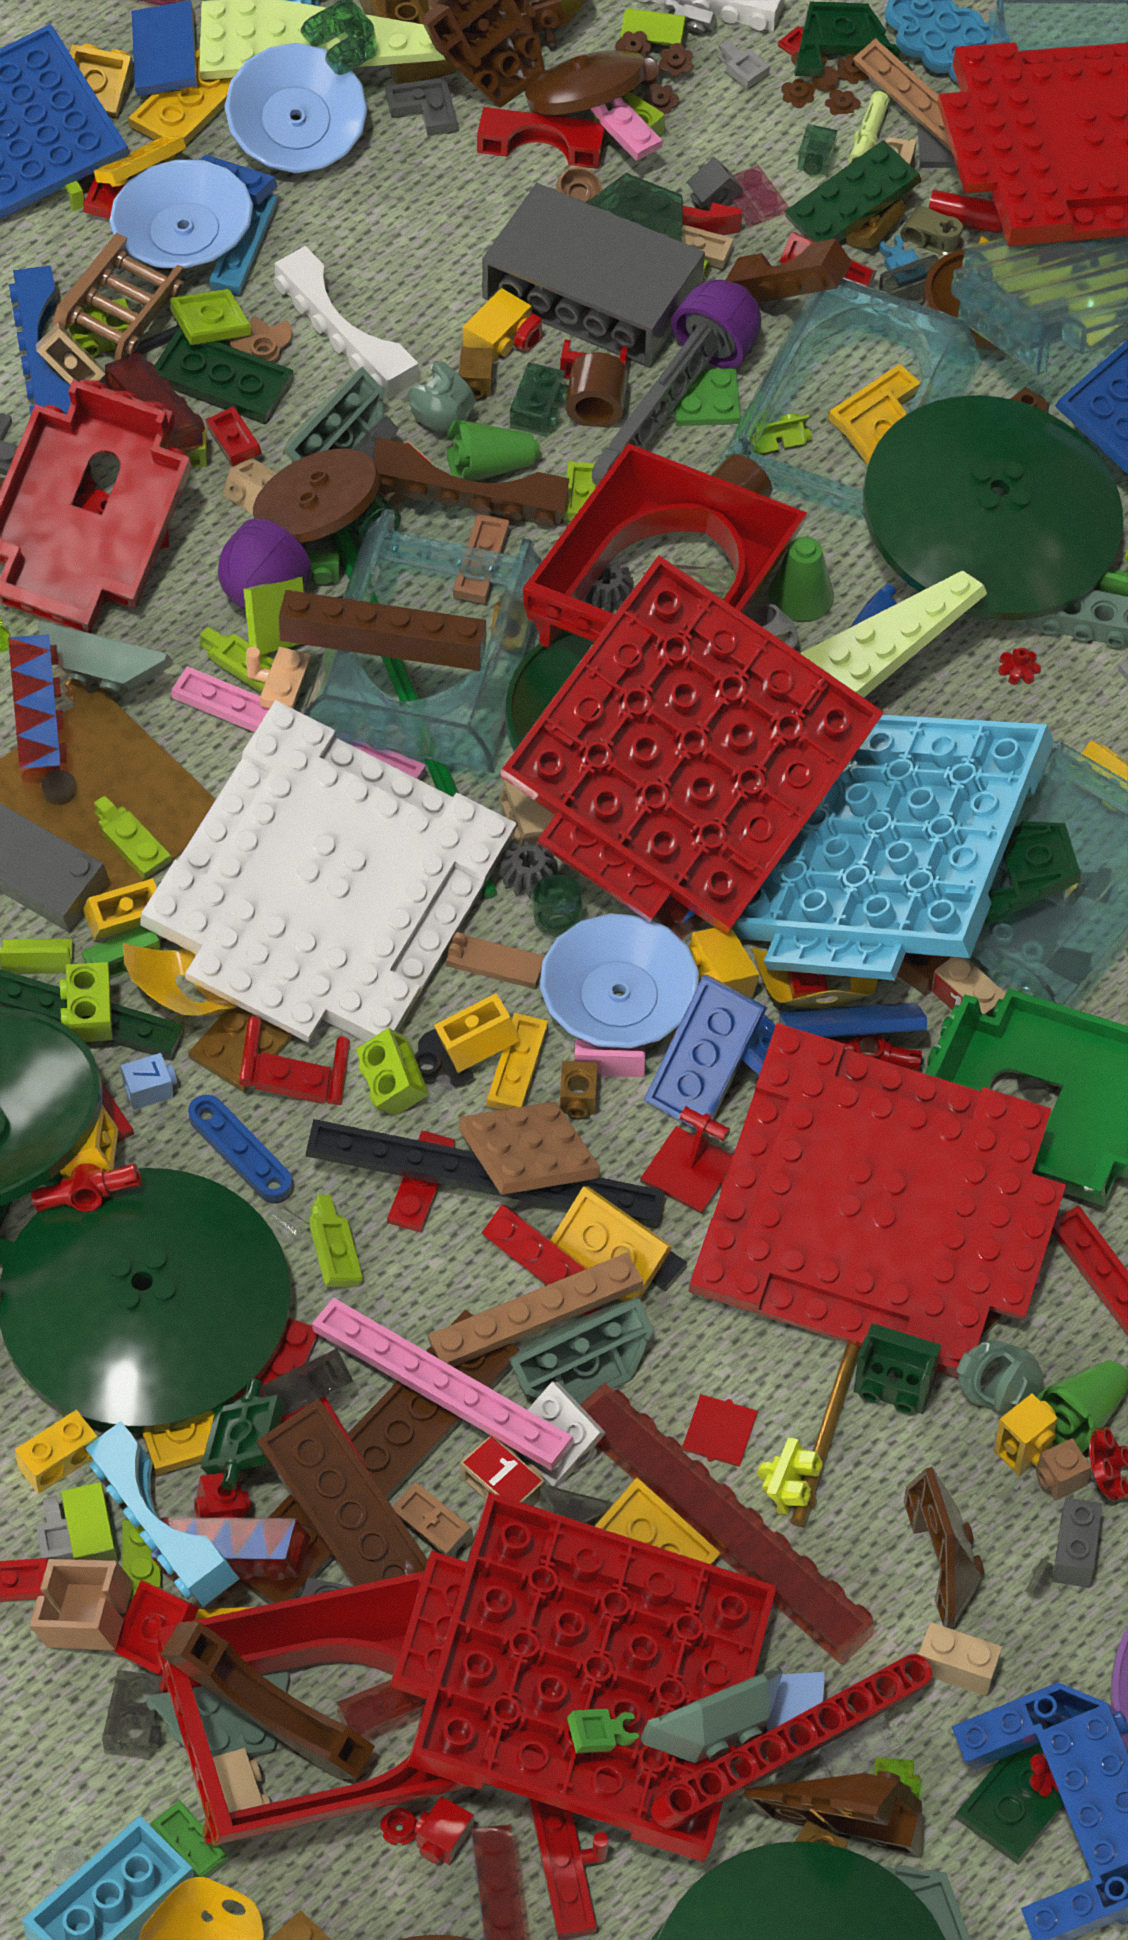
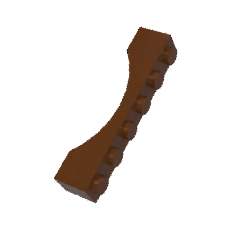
M377 438L372 460L380 476L378 491L381 493L394 492L407 495L414 500L427 499L437 501L447 507L460 506L470 508L472 511L480 514L493 513L503 515L509 520L521 519L531 521L541 527L559 526L565 511L570 478L536 472L525 478L510 482L482 483L468 481L436 468L421 457L410 444Z
M179 1622L160 1654L161 1657L337 1779L357 1780L375 1748L372 1743L346 1725L312 1709L271 1683L246 1663L229 1642L200 1622Z

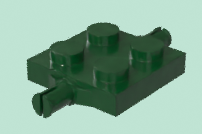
M253 1378L252 1381L251 1379L247 1381V1388L242 1399L230 1405L220 1406L215 1411L201 1468L207 1475L224 1473L221 1486L226 1490H232V1488L235 1490L237 1488L239 1474L243 1469L270 1464L256 1444V1441L280 1425L285 1402L278 1394L263 1398L259 1397L263 1383L258 1379Z

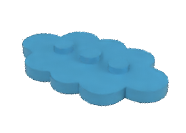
M889 0L884 12L888 24L898 30L896 45L904 54L922 58L924 65L931 71L949 73L956 83L958 82L952 66L955 47L1010 43V36L1003 28L995 24L984 23L983 18L978 12L970 8H957L952 0Z

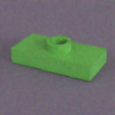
M181 1800L150 1823V1826L193 1868L194 1877L208 1878L229 1861V1855L220 1845L212 1846V1843L206 1844L202 1835L203 1825Z

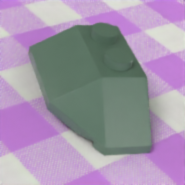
M363 367L359 368L327 397L289 438L283 452L295 462L311 454L326 450L353 449L367 432L383 419L382 401L384 400V389Z
M39 620L38 629L42 635L49 634L50 650L59 667L69 674V680L87 684L89 679L100 682L99 687L105 690L119 692L120 688L132 690L172 666L173 660L167 653Z
M637 1297L595 1311L532 1341L509 1358V1361L523 1393L538 1398L551 1382H559L578 1404H582L632 1379L644 1353L647 1341L651 1338L653 1328L640 1298Z
M777 1666L684 1707L653 1718L647 1722L640 1739L644 1745L693 1763L709 1758L710 1761L717 1760L727 1754L730 1748L739 1744L743 1746L763 1735L762 1732L771 1716L783 1671L780 1666Z

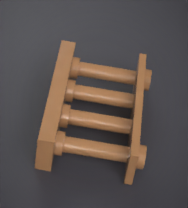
M116 232L58 304L52 328L57 323L65 330L71 324L74 326L79 324L118 344L114 361L120 363L127 353L133 354L138 346L140 336L169 299L179 295L184 282L180 280L183 267L178 264L167 277L128 257V253L125 252L128 238ZM116 268L118 270L123 268L159 288L154 295H151L114 276L113 271ZM108 286L145 306L137 314L100 295L98 290L101 287L106 288ZM86 305L89 307L94 305L130 325L123 333L84 313L83 309Z

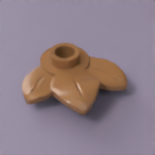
M253 316L249 320L251 325L250 336L229 339L232 348L274 363L280 356V350L290 343L292 329L288 321L280 322L271 328L261 319Z

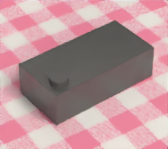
M0 803V892L70 933L84 917L83 908L87 899L101 894L110 882L104 863Z

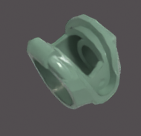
M434 361L430 366L433 379L424 386L414 385L407 393L412 413L417 421L437 432L446 434L453 420H467L476 400L471 388L458 373L445 362Z
M985 1341L972 1348L968 1353L964 1352L956 1369L958 1382L971 1402L997 1411L1000 1416H1004L1031 1393L1037 1396L1044 1385L1043 1373L1038 1362L1035 1361V1356L1022 1348L1001 1341ZM1000 1357L996 1373L991 1381L981 1389L980 1381L984 1369L993 1359Z

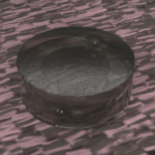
M54 770L46 774L42 780V794L49 803L55 805H63L70 802L76 795V781L73 775L64 770Z
M1041 1558L1025 1590L1026 1593L1036 1598L1040 1596L1053 1571L1054 1566L1052 1563Z

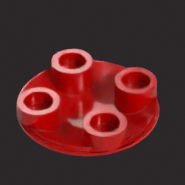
M1108 1427L1097 1429L1095 1433H1092L1089 1444L1090 1464L1094 1478L1103 1494L1109 1500L1119 1501L1128 1498V1480L1124 1476L1121 1477V1469L1128 1467V1448L1125 1445H1118Z

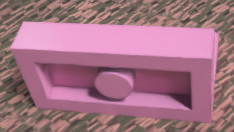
M575 1040L574 1061L597 1062V1076L644 1078L645 1045L631 1049L598 1047L584 1040Z

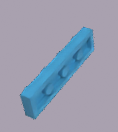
M269 194L259 205L253 204L249 229L236 247L218 258L209 279L210 289H230L232 294L240 296L277 207V195Z

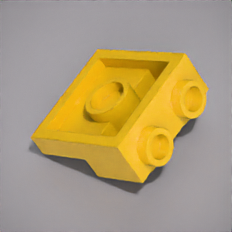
M85 43L82 46L72 44L70 55L108 116L118 118L124 93H128L134 71L132 57L122 50L113 49L109 52L100 50L92 44Z

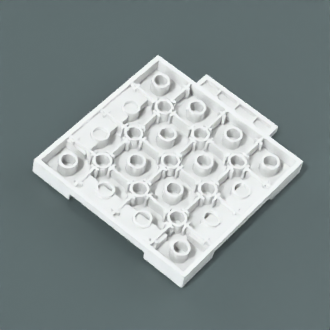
M275 700L242 752L241 761L180 858L174 860L142 911L140 926L196 954L185 973L186 980L296 1037L309 1042L321 1020H324L367 1042L387 1028L398 1032L450 945L454 933L459 930L514 837L517 823L457 792L452 797L336 738L334 729Z

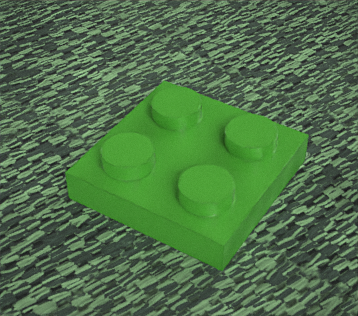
M736 368L703 369L674 407L676 426L740 424Z

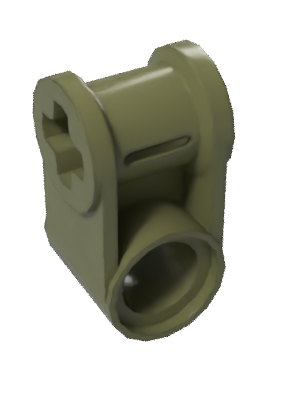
M918 206L902 227L900 235L906 243L910 241L917 244L918 248H924L941 256H946L961 250L959 236L962 233L963 227L962 223L955 217L946 216L928 207ZM942 242H945L944 249L942 248Z

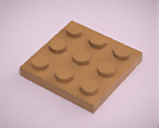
M556 1101L461 1116L459 1119L458 1129L501 1195L597 1179L599 1177V1164Z

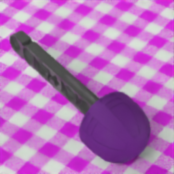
M712 280L697 286L684 299L671 319L673 333L682 348L613 438L609 448L604 450L594 464L592 481L595 485L599 484L628 443L642 449L645 448L707 363L720 369H734L741 364L752 349L759 335L762 322L760 308L746 288L738 283L726 280Z
M388 416L384 417L367 432L352 450L363 452L372 459L377 438L390 440L399 428ZM258 518L244 522L227 541L222 549L218 565V578L223 591L233 603L245 609L243 590L245 588L283 582L297 577H302L304 586L311 576L309 557L299 541L278 524Z

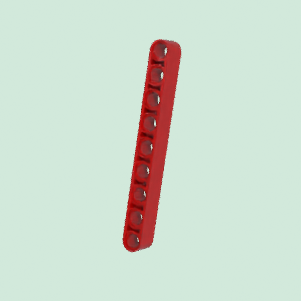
M919 1654L907 1655L675 1782L654 1801L652 1805L654 1820L663 1828H677L908 1700L931 1680L932 1668L930 1663ZM906 1673L909 1674V1676L912 1678V1680H910V1679L906 1676ZM877 1688L882 1691V1693L884 1694V1696H882V1695L878 1692ZM848 1704L852 1705L856 1713L849 1708ZM819 1719L826 1724L827 1729L821 1725ZM790 1735L797 1740L798 1745L791 1740ZM760 1751L766 1754L769 1761L762 1757ZM731 1768L738 1772L740 1778L732 1773ZM700 1784L708 1788L710 1795L704 1792ZM670 1800L674 1801L679 1806L680 1811L676 1810L671 1805Z

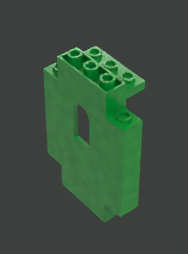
M1009 988L1003 1000L999 999L996 1002L993 1017L981 1013L978 998L965 994L960 1006L955 1005L951 1016H947L944 1019L940 1032L941 1037L937 1047L933 1046L929 1053L928 1067L924 1074L978 1091H982V1087L990 1089L994 1078L1004 1072L1017 1073L1062 1088L1049 1116L1031 1174L1066 1184L1065 1194L1104 1206L1117 1175L1128 1179V1026Z

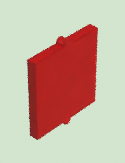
M700 1394L681 1450L707 1457L709 1462L717 1460L740 1467L758 1411L733 1404L731 1399L723 1401Z

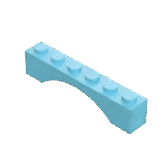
M122 1421L118 1422L86 1447V1450L94 1459L89 1466L102 1482L106 1479L110 1481L111 1484L105 1488L118 1505L123 1502L126 1503L128 1507L122 1510L135 1528L142 1525L145 1529L139 1535L152 1552L156 1549L161 1551L162 1554L157 1557V1560L170 1576L175 1572L177 1573L179 1578L174 1583L187 1600L194 1595L204 1607L240 1579L207 1536L188 1534L173 1529L159 1520L151 1498L150 1477L153 1461Z

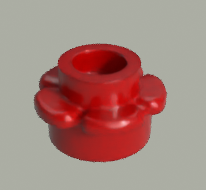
M404 1808L390 1810L380 1823V1829L384 1832L383 1838L392 1845L411 1843L415 1838L414 1828L417 1819ZM402 1825L403 1829L398 1831L396 1826Z

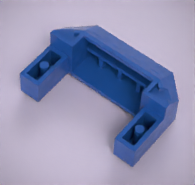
M1057 1682L952 1726L965 1763L975 1770L1038 1743L1041 1744L1092 1875L1090 1880L1021 1908L1032 1939L1072 1940L1114 1922H1118L1121 1925L1128 1923V1722L1121 1710L1116 1711L1111 1705L1102 1700Z

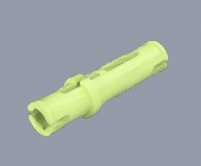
M876 91L872 94L861 128L854 135V147L848 158L849 163L878 144L877 135L891 101L887 93Z

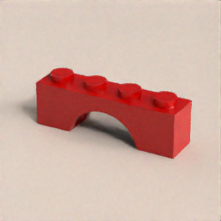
M483 107L477 132V153L508 157L514 149L521 145L535 142L546 143L559 149L566 157L568 165L599 169L605 143V128L600 122Z

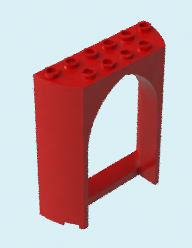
M628 443L522 588L527 618L529 621H534L541 635L538 641L547 648H549L562 629L595 642L615 614L583 602L584 597L606 566L622 550L642 539L669 532L706 533L722 547L729 557L735 572V581L723 600L744 614L789 548L791 542L801 530L807 512Z
M424 1572L412 1573L188 1622H200L229 1642L239 1656L261 1675L322 1662L362 1664L393 1675ZM177 1624L158 1628L157 1659L163 1671L162 1681H159L160 1692H169L206 1817L202 1833L206 1844L212 1843V1846L470 1788V1786L406 1766L408 1756L396 1767L367 1781L229 1812L192 1688L201 1687L202 1685L160 1656Z

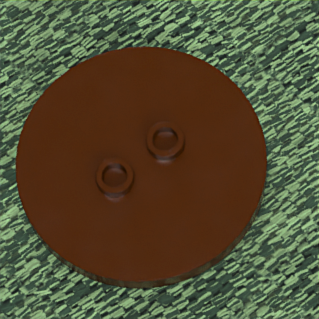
M332 449L311 454L288 465L264 485L254 502L253 517L254 519H265L278 524L291 533L299 543L323 538L352 523L370 506L379 490V473L373 460L365 453L357 450Z

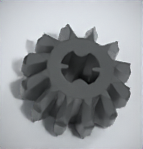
M619 560L613 564L609 563L582 601L598 608L604 607V610L610 612L612 606L618 610L634 589L633 577H630L629 567L621 568Z
M526 839L523 846L513 842L511 851H504L501 865H499V874L503 878L505 889L513 887V892L516 896L522 890H527L526 894L529 898L532 897L534 889L544 895L546 886L553 887L555 875L558 872V863L554 859V855L543 849L539 844L530 845L528 839Z

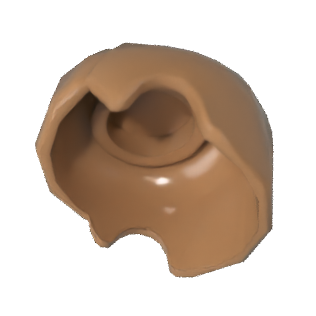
M583 167L565 169L557 180L556 190L575 199H584L585 203L596 207L602 197L603 188L601 187V182L589 169Z

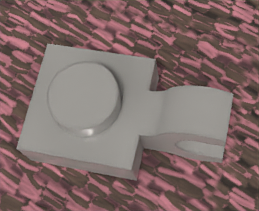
M674 0L666 1V6L674 9L675 15L685 16V24H687L689 30L701 34L705 30L714 31L717 24L714 12L688 4L683 6Z
M726 40L719 45V49L723 53L718 55L717 58L727 65L726 72L746 89L769 74L770 66L751 49L748 48L741 52L730 40Z
M56 1495L42 1498L47 1522L36 1524L42 1558H47V1562L49 1559H72L73 1553L66 1519L61 1517L58 1497Z

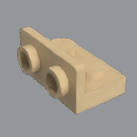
M253 458L248 459L229 469L222 495L253 514V506L257 495L264 485L277 473Z

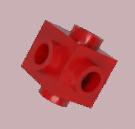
M224 1473L200 1476L196 1498L194 1499V1512L196 1519L203 1521L206 1534L219 1532L227 1519L229 1520L230 1532L243 1528L245 1514L250 1513V1499L248 1492L242 1491L239 1479L235 1490L233 1488L232 1490H226L221 1486Z

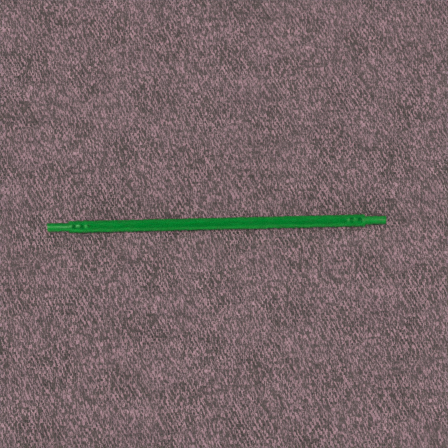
M348 526L330 534L357 600L380 604ZM381 656L436 789L454 797L455 793H459L404 660ZM491 876L482 889L484 897L487 899L495 897L498 893Z

